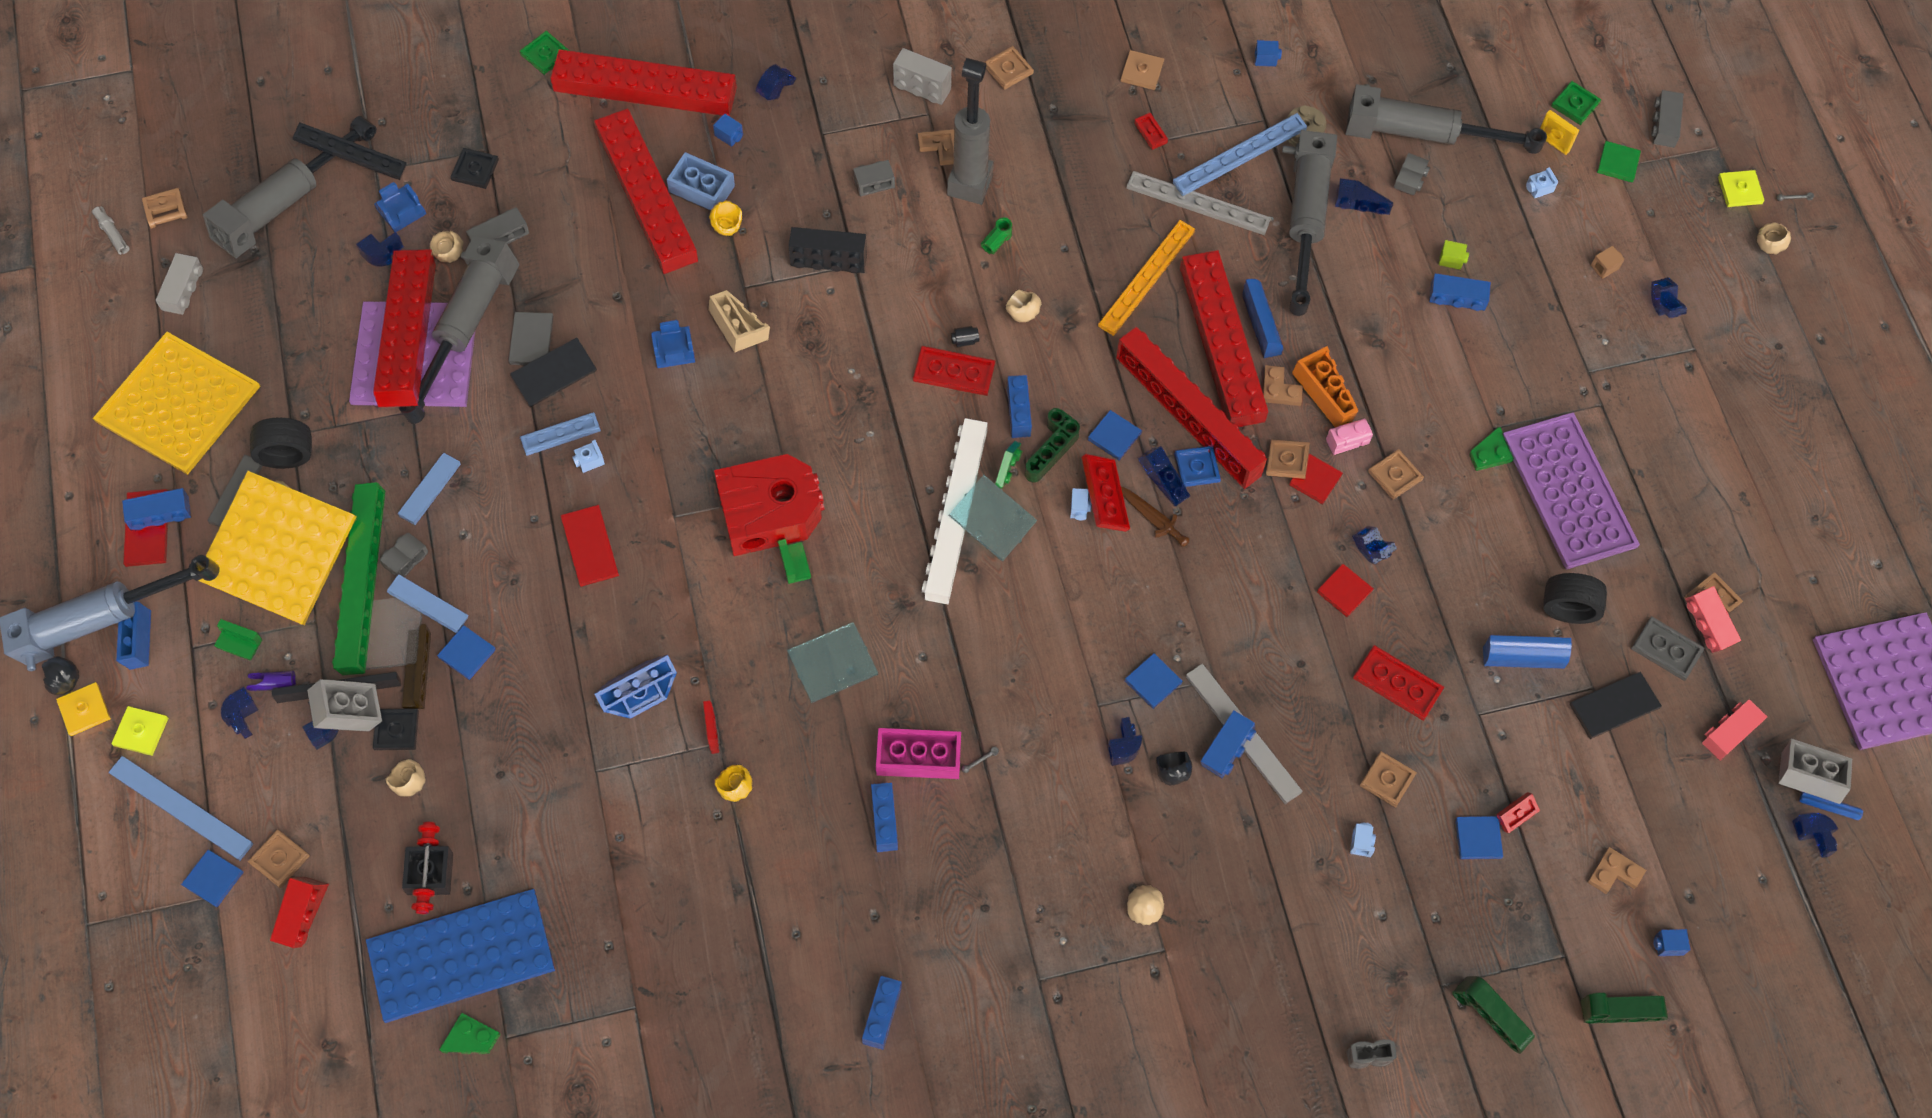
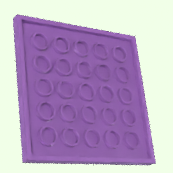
M363 302L349 398L351 405H377L373 389L386 302ZM431 303L421 380L440 346L433 338L432 332L448 303ZM475 332L465 351L456 352L450 350L424 399L425 406L467 407Z
M1927 612L1816 636L1813 639L1859 750L1932 734V624Z

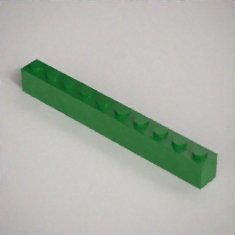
M377 482L355 484V489L352 493L353 506L350 513L357 517L348 534L346 564L343 567L344 582L341 585L342 599L339 603L340 616L337 621L338 633L335 639L336 650L335 657L332 660L333 668L342 676L365 674L386 492Z

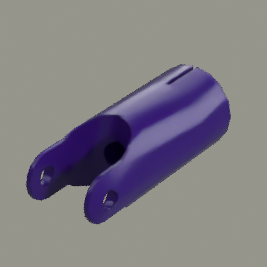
M294 671L248 674L250 679L263 680L256 685H247L246 689L249 691H264L296 686V675Z

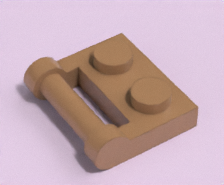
M179 188L142 198L147 221L151 229L169 221L188 218ZM174 209H178V210H179V211H177V212H173V213L166 214V215H163V216H160V217H156V218H154V216H153V215H157V214L164 213V212H167V211H171V210H174Z

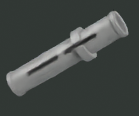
M102 206L95 207L92 210V214L98 220L99 227L107 234L118 254L127 253L129 246L114 226L113 219L106 214Z

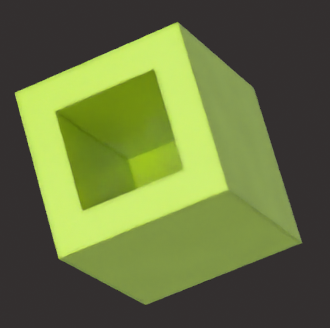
M1445 240L1441 250L1439 265L1461 270L1463 263H1467L1469 252H1466L1467 244Z

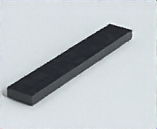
M299 122L293 135L294 141L398 180L401 179L407 162Z
M397 672L335 680L371 683L376 685V690L401 686V679ZM315 683L272 689V697L277 703L309 699L307 690Z

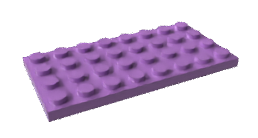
M1574 412L1503 433V437L1514 458L1513 461L1566 570L1638 548L1640 544Z

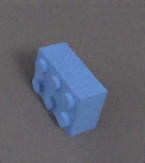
M686 152L667 178L670 193L708 210H711L718 202L726 200L735 187L732 172Z

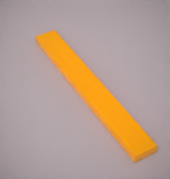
M1181 220L1178 221L1102 318L1098 327L1113 336L1117 333L1195 233V228Z

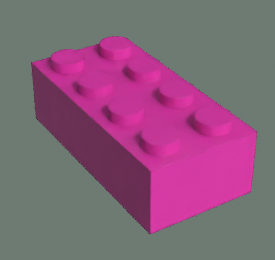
M878 728L876 776L959 779L961 732Z

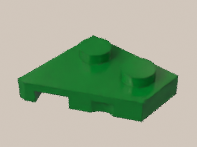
M1501 427L1494 430L1471 450L1469 454L1476 471L1511 463L1514 460L1503 437Z
M461 1013L441 1046L440 1051L442 1053L460 1052L461 1054H470L475 1052L478 1054H489L501 1034Z

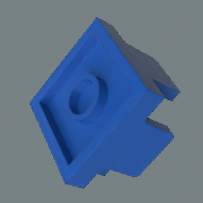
M392 182L379 190L381 200L374 203L375 208L395 233L427 214L420 204L418 196L409 184L398 189L396 183Z
M678 320L660 323L661 330L651 333L657 368L695 363L689 326L680 327Z

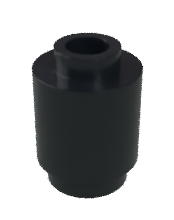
M972 326L954 328V332L951 333L952 344H956L957 347L975 345L976 342H979L978 328Z

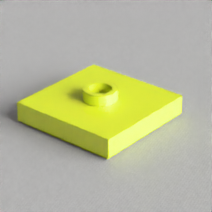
M1755 170L1719 174L1718 179L1727 207L1763 204L1765 201Z
M128 706L111 744L115 747L153 756L169 718L165 715Z

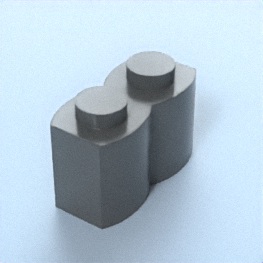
M1408 153L1394 188L1413 196L1416 191L1420 192L1424 183L1421 179L1422 177H1427L1430 167L1427 166L1429 160Z
M406 533L396 540L394 547L384 551L380 561L383 567L396 577L398 574L405 577L415 565L425 558L428 550L418 539L410 533Z
M1379 1040L1373 1044L1370 1042H1357L1346 1051L1349 1067L1355 1069H1362L1369 1065L1376 1067L1387 1066L1397 1058L1395 1043L1391 1040Z

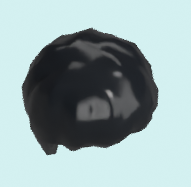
M56 656L42 664L45 676L43 681L45 689L49 693L61 695L74 689L79 679V670L71 660Z
M1186 751L1164 754L1156 758L1157 775L1161 782L1166 785H1178L1190 778L1192 762Z

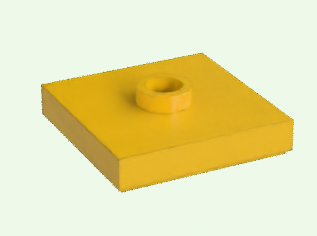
M1551 110L1546 113L1540 127L1547 134L1546 142L1565 155L1570 152L1579 132V129Z
M96 682L56 699L70 736L111 719L100 687Z

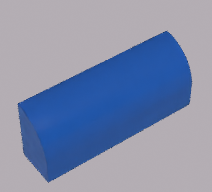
M1246 279L1242 297L1263 358L1282 355L1283 344L1262 284L1257 279Z
M1490 635L1483 646L1484 666L1565 669L1570 660L1572 641L1571 638Z

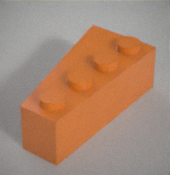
M1326 346L1298 360L1292 374L1336 428L1352 423L1358 408L1349 390L1345 388L1342 375H1339L1336 369L1337 365L1334 359H1331L1329 355L1330 350Z

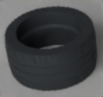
M276 417L263 419L252 426L250 453L252 459L260 465L276 469H289L299 467L310 460L312 435L309 426L296 419Z
M1562 573L1555 575L1547 580L1545 586L1544 611L1551 618L1572 624H1588L1599 621L1603 618L1606 609L1607 587L1601 580L1586 574Z

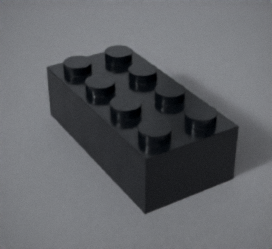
M791 227L789 240L790 265L796 268L805 267L815 270L826 269L835 272L865 273L867 259L866 234Z

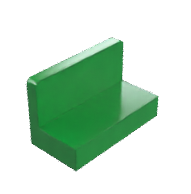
M786 539L779 540V550L788 584L810 579L811 573L802 542L787 545Z
M220 619L217 627L221 634L214 646L233 655L252 660L262 642L259 634Z

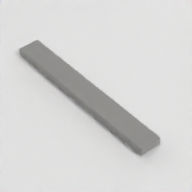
M1133 171L1127 184V189L1265 235L1271 221V217L1195 191L1182 196L1174 184Z
M1203 664L1186 674L1188 681L1223 725L1233 710L1242 715ZM1257 732L1251 741H1246L1243 746L1245 747V754L1284 804H1287L1302 793L1300 787Z

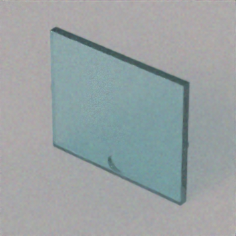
M985 475L979 479L968 493H965V497L948 515L1002 562L1015 546L1022 542V538L1037 522L1032 515Z
M854 622L787 650L798 673V678L801 680L811 703L878 675V671L867 651L868 648L865 646Z

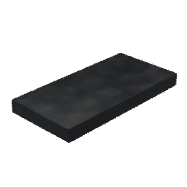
M575 338L510 373V376L528 406L532 407L596 372L597 368L579 339Z
M1641 672L1572 701L1569 704L1590 739L1662 707Z

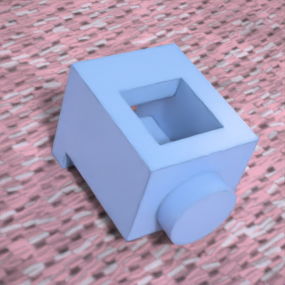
M1549 167L1546 171L1529 176L1526 187L1535 199L1554 192L1558 180Z
M596 440L574 450L575 456L572 458L576 467L580 466L583 473L605 464Z
M1073 488L1070 518L1086 520L1087 512H1091L1089 490Z
M1364 822L1356 824L1353 829L1350 854L1366 857L1373 855L1376 834H1373L1371 824Z

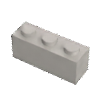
M175 253L156 298V302L162 311L183 315L185 309L188 308L192 292L195 291L197 280L203 272V267L197 257Z

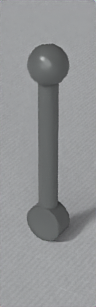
M1812 192L1807 193V195L1783 196L1782 194H1778L1776 199L1778 201H1782L1783 199L1806 198L1807 200H1812L1814 198V194Z
M992 747L989 753L969 765L962 766V772L968 773L970 768L992 755H998L999 749Z

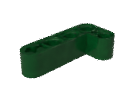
M1053 408L1048 413L1047 427L1054 434L1026 463L1025 477L1030 482L1040 481L1079 438L1080 424L1059 408ZM1055 443H1061L1062 445L1057 446ZM1043 456H1049L1050 458L1045 459Z
M1467 976L1452 992L1455 999L1461 1004L1472 1006L1513 1051L1521 1054L1535 1038L1533 1032L1483 978Z
M1592 993L1581 1000L1584 1023L1656 1022L1668 1019L1664 996L1607 997L1606 993Z

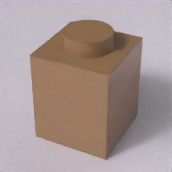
M1611 246L1595 256L1591 267L1603 279L1619 270L1625 259L1614 246Z

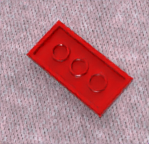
M921 346L913 381L988 396L996 360Z
M1089 454L1083 455L1081 458L1096 527L1128 531L1130 525L1115 460Z
M168 490L128 492L127 499L166 492ZM168 522L161 526L144 527L141 530H131L125 523L123 562L125 567L166 563Z
M596 505L561 515L580 587L619 576L600 506Z
M1375 645L1353 677L1356 681L1423 721L1444 689V686Z

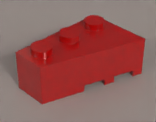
M308 877L289 878L270 941L291 948L302 947L307 941L309 929L329 884Z

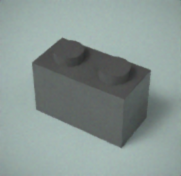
M889 160L878 161L866 166L861 165L853 169L854 181L860 197L895 188V177Z

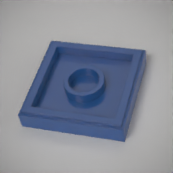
M1110 410L1089 435L1088 441L1120 461L1141 435L1142 430Z
M1213 446L1175 451L1174 454L1182 487L1218 483L1221 481Z
M463 625L437 656L444 663L470 680L496 649Z
M1155 653L1125 678V682L1153 709L1183 682Z
M1497 816L1457 817L1455 819L1460 859L1503 858L1500 826Z
M207 850L181 885L213 906L218 907L244 872L212 851Z

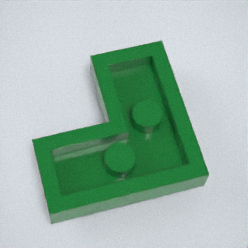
M1014 441L1005 451L995 487L1002 489L1006 484L1010 483L1013 474L1010 473V470L1021 458L1022 450H1020L1022 443Z

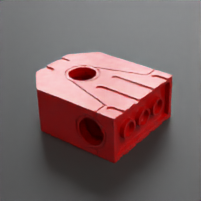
M789 454L731 466V468L726 467L714 470L734 556L778 547V541L786 539L787 544L807 540L822 519L821 511L824 510L822 491L819 490L817 473L813 474L811 466ZM782 498H789L788 501H778Z

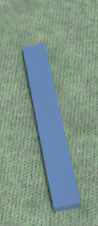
M1296 113L1173 179V184L1180 194L1184 196L1298 135L1301 130H1307V125L1299 114Z
M122 756L108 772L237 860L241 861L253 846L250 840Z

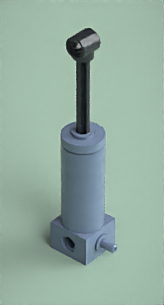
M198 555L191 561L189 568L130 591L124 584L116 581L37 613L23 608L0 617V627L4 654L27 665L28 671H34L37 663L55 657L54 647L133 617L135 614V601L192 579L196 581L201 579L211 581L218 576L220 572L219 565L205 555Z

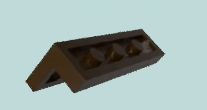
M420 624V629L417 631H409L402 702L403 709L425 708L431 632L426 624Z

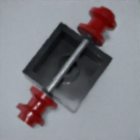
M423 822V825L418 826V831L422 833V838L417 840V845L422 847L405 848L402 889L407 895L417 897L416 903H413L411 906L413 910H416L415 913L428 914L429 911L434 909V905L430 903L431 897L435 895H450L453 852L449 846H438L439 841L435 839V834L440 832V827L436 826L434 822Z

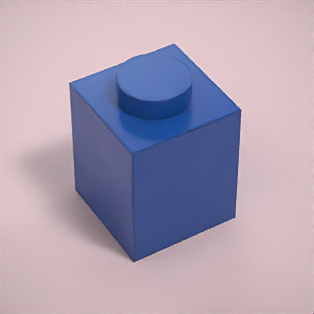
M1257 40L1255 66L1276 67L1277 61L1281 59L1282 49H1279V41Z
M726 114L713 125L715 137L731 147L736 142H739L743 136L742 124Z
M1687 929L1661 930L1654 937V948L1658 951V956H1684L1688 953L1690 945Z

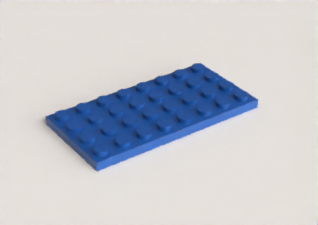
M534 889L366 939L382 1018L385 1023L555 971Z

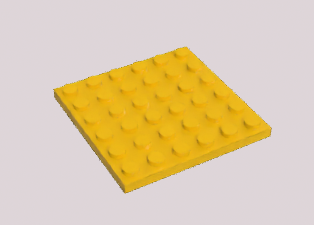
M166 332L93 417V420L188 475L261 386L255 380Z
M247 471L206 554V557L219 565L220 572L211 581L204 579L198 581L305 626L357 516Z

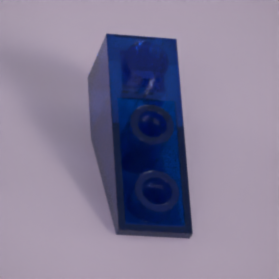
M1340 178L1335 207L1390 215L1393 202L1359 181Z
M1162 446L1152 448L1138 457L1147 475L1173 506H1177L1190 497L1189 492Z

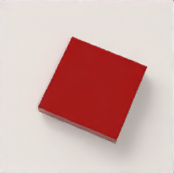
M1309 454L1306 478H1293L1289 486L1323 505L1342 477L1343 472Z
M1342 564L1317 590V593L1348 618L1370 595L1374 588L1346 565Z
M710 700L703 701L708 743L711 754L719 753L715 714L712 702Z

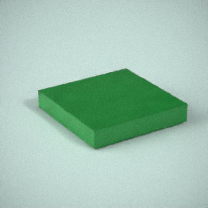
M545 31L522 48L520 55L545 75L554 68L559 49L570 50L548 31Z
M1571 81L1554 100L1551 107L1581 126L1602 99Z
M1605 141L1597 173L1633 183L1641 150Z

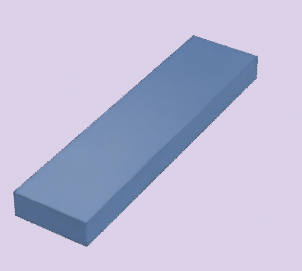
M593 412L520 436L526 456L600 432L601 430Z
M443 453L398 512L399 517L416 525L461 465L460 461Z
M399 574L387 589V593L455 633L461 629L468 619L469 615Z

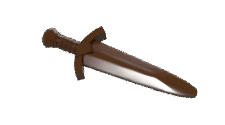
M1121 487L1123 497L1158 529L1155 530V538L1169 533L1178 540L1181 547L1189 544V537L1183 536L1174 528L1177 519L1176 514H1173L1171 521L1129 489Z

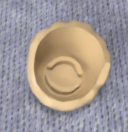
M1776 222L1768 223L1759 230L1757 243L1765 253L1778 254L1788 248L1791 241V233L1782 224Z
M453 231L439 232L433 236L430 242L433 256L440 262L451 263L457 261L463 252V241Z
M1017 290L1008 300L1006 310L1015 321L1029 322L1039 314L1042 304L1040 298L1035 293Z
M412 759L403 760L385 778L386 784L398 796H413L416 792L422 790V786L425 784V773L416 761Z
M1142 885L1129 894L1127 911L1131 920L1137 924L1150 925L1161 918L1164 910L1163 895L1157 888L1151 885Z

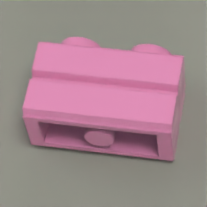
M1364 418L1329 429L1326 440L1332 454L1336 455L1369 444L1373 434L1367 420Z

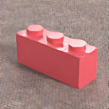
M1714 586L1685 598L1687 608L1693 614L1696 626L1702 632L1705 644L1712 653L1741 641Z
M1750 699L1744 704L1739 702L1732 709L1734 713L1731 716L1726 714L1718 722L1720 726L1717 729L1713 726L1704 734L1707 738L1702 744L1720 761L1768 717Z

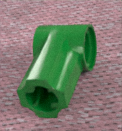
M1002 217L996 221V226L981 242V247L985 252L994 255L1005 241L1011 239V220Z

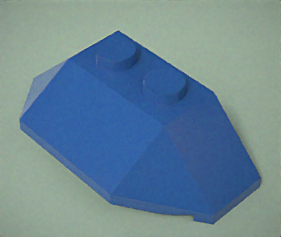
M664 655L645 661L613 678L597 690L594 695L603 712L631 719L667 699L677 672L669 656Z

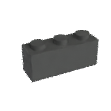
M1662 90L1659 97L1656 96L1654 101L1656 111L1652 118V122H1655V125L1651 131L1653 144L1673 148L1676 146L1681 131L1683 93Z
M517 207L497 217L490 218L478 226H473L466 233L470 242L473 236L504 241L509 244L529 234V230L524 218Z

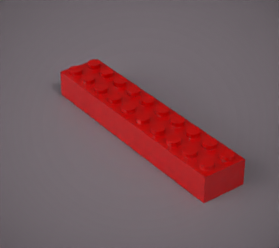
M560 49L551 75L554 92L722 116L724 114L730 116L737 89L735 74Z
M627 108L594 120L597 135L663 274L698 262L697 250L629 109Z
M432 249L398 250L393 253L373 389L378 407L418 406L436 268Z
M1219 250L1183 256L1180 266L1181 274L1222 410L1226 418L1238 427L1264 423L1268 415V408Z
M1135 327L1119 339L1116 359L1202 447L1213 446L1216 461L1244 490L1262 476L1267 460L1264 452L1257 449L1251 439L1244 436L1239 431L1238 426L1235 423H1231L1226 418L1225 413L1213 405L1212 400L1205 396L1199 387L1192 383L1186 374L1174 365L1171 358L1166 357L1161 352L1157 344H1153L1144 331H1140Z

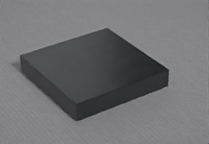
M463 148L450 178L455 182L486 189L499 158L496 155Z
M380 709L382 722L374 727L373 750H416L419 710Z

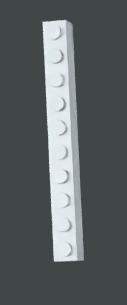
M965 418L964 424L959 426L958 436H960V441L955 443L954 453H957L956 459L951 461L950 470H953L952 476H948L946 487H949L948 493L943 495L942 504L945 507L944 511L940 510L938 522H941L940 528L936 527L934 539H937L936 546L932 545L930 557H933L932 563H928L926 574L929 577L928 581L924 580L922 592L925 593V600L949 604L986 439L987 422Z

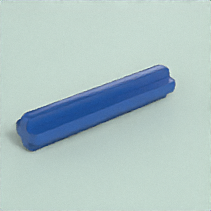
M1802 792L1799 801L1801 803L1855 820H1860L1863 816L1861 808L1842 802L1838 804Z

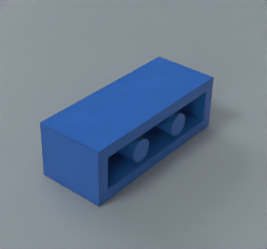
M1435 273L1431 282L1429 302L1438 305L1445 304L1457 308L1464 307L1476 311H1485L1489 302L1491 282Z
M1027 375L1008 376L1007 393L1011 437H1031L1032 424Z
M183 488L122 500L124 522L131 530H141L148 526H161L167 522H180L191 518L189 496Z
M138 601L134 602V616L118 622L116 661L129 670L149 666L151 610Z
M1233 710L1203 756L1201 766L1220 778H1223L1225 774L1229 775L1234 767L1233 761L1236 757L1240 758L1245 750L1244 744L1247 740L1251 741L1256 733V730H1254L1255 723Z
M892 783L871 784L877 852L898 850Z
M884 976L880 977L862 1037L864 1045L884 1050L902 989L901 981Z

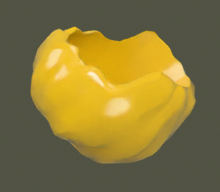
M724 200L723 202H718L710 212L711 226L718 234L732 236L734 233H737L742 222L741 208L731 201Z
M731 765L723 770L715 779V786L723 799L736 802L746 798L752 791V777L744 766Z

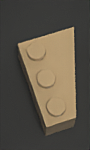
M726 290L710 296L709 311L734 352L768 340L770 326L766 323L763 324L757 319V315L753 312L750 313L744 308V304Z

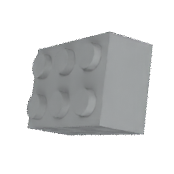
M902 48L893 63L894 86L900 90L913 93L915 96H920L933 103L942 105L951 90L952 67Z
M320 679L307 690L314 728L370 731L382 722L375 684Z
M1790 739L1781 753L1778 784L1840 804L1851 788L1852 758Z

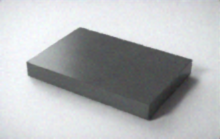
M515 312L509 354L510 365H527L550 352L553 313Z
M1651 616L1631 649L1685 681L1705 648Z

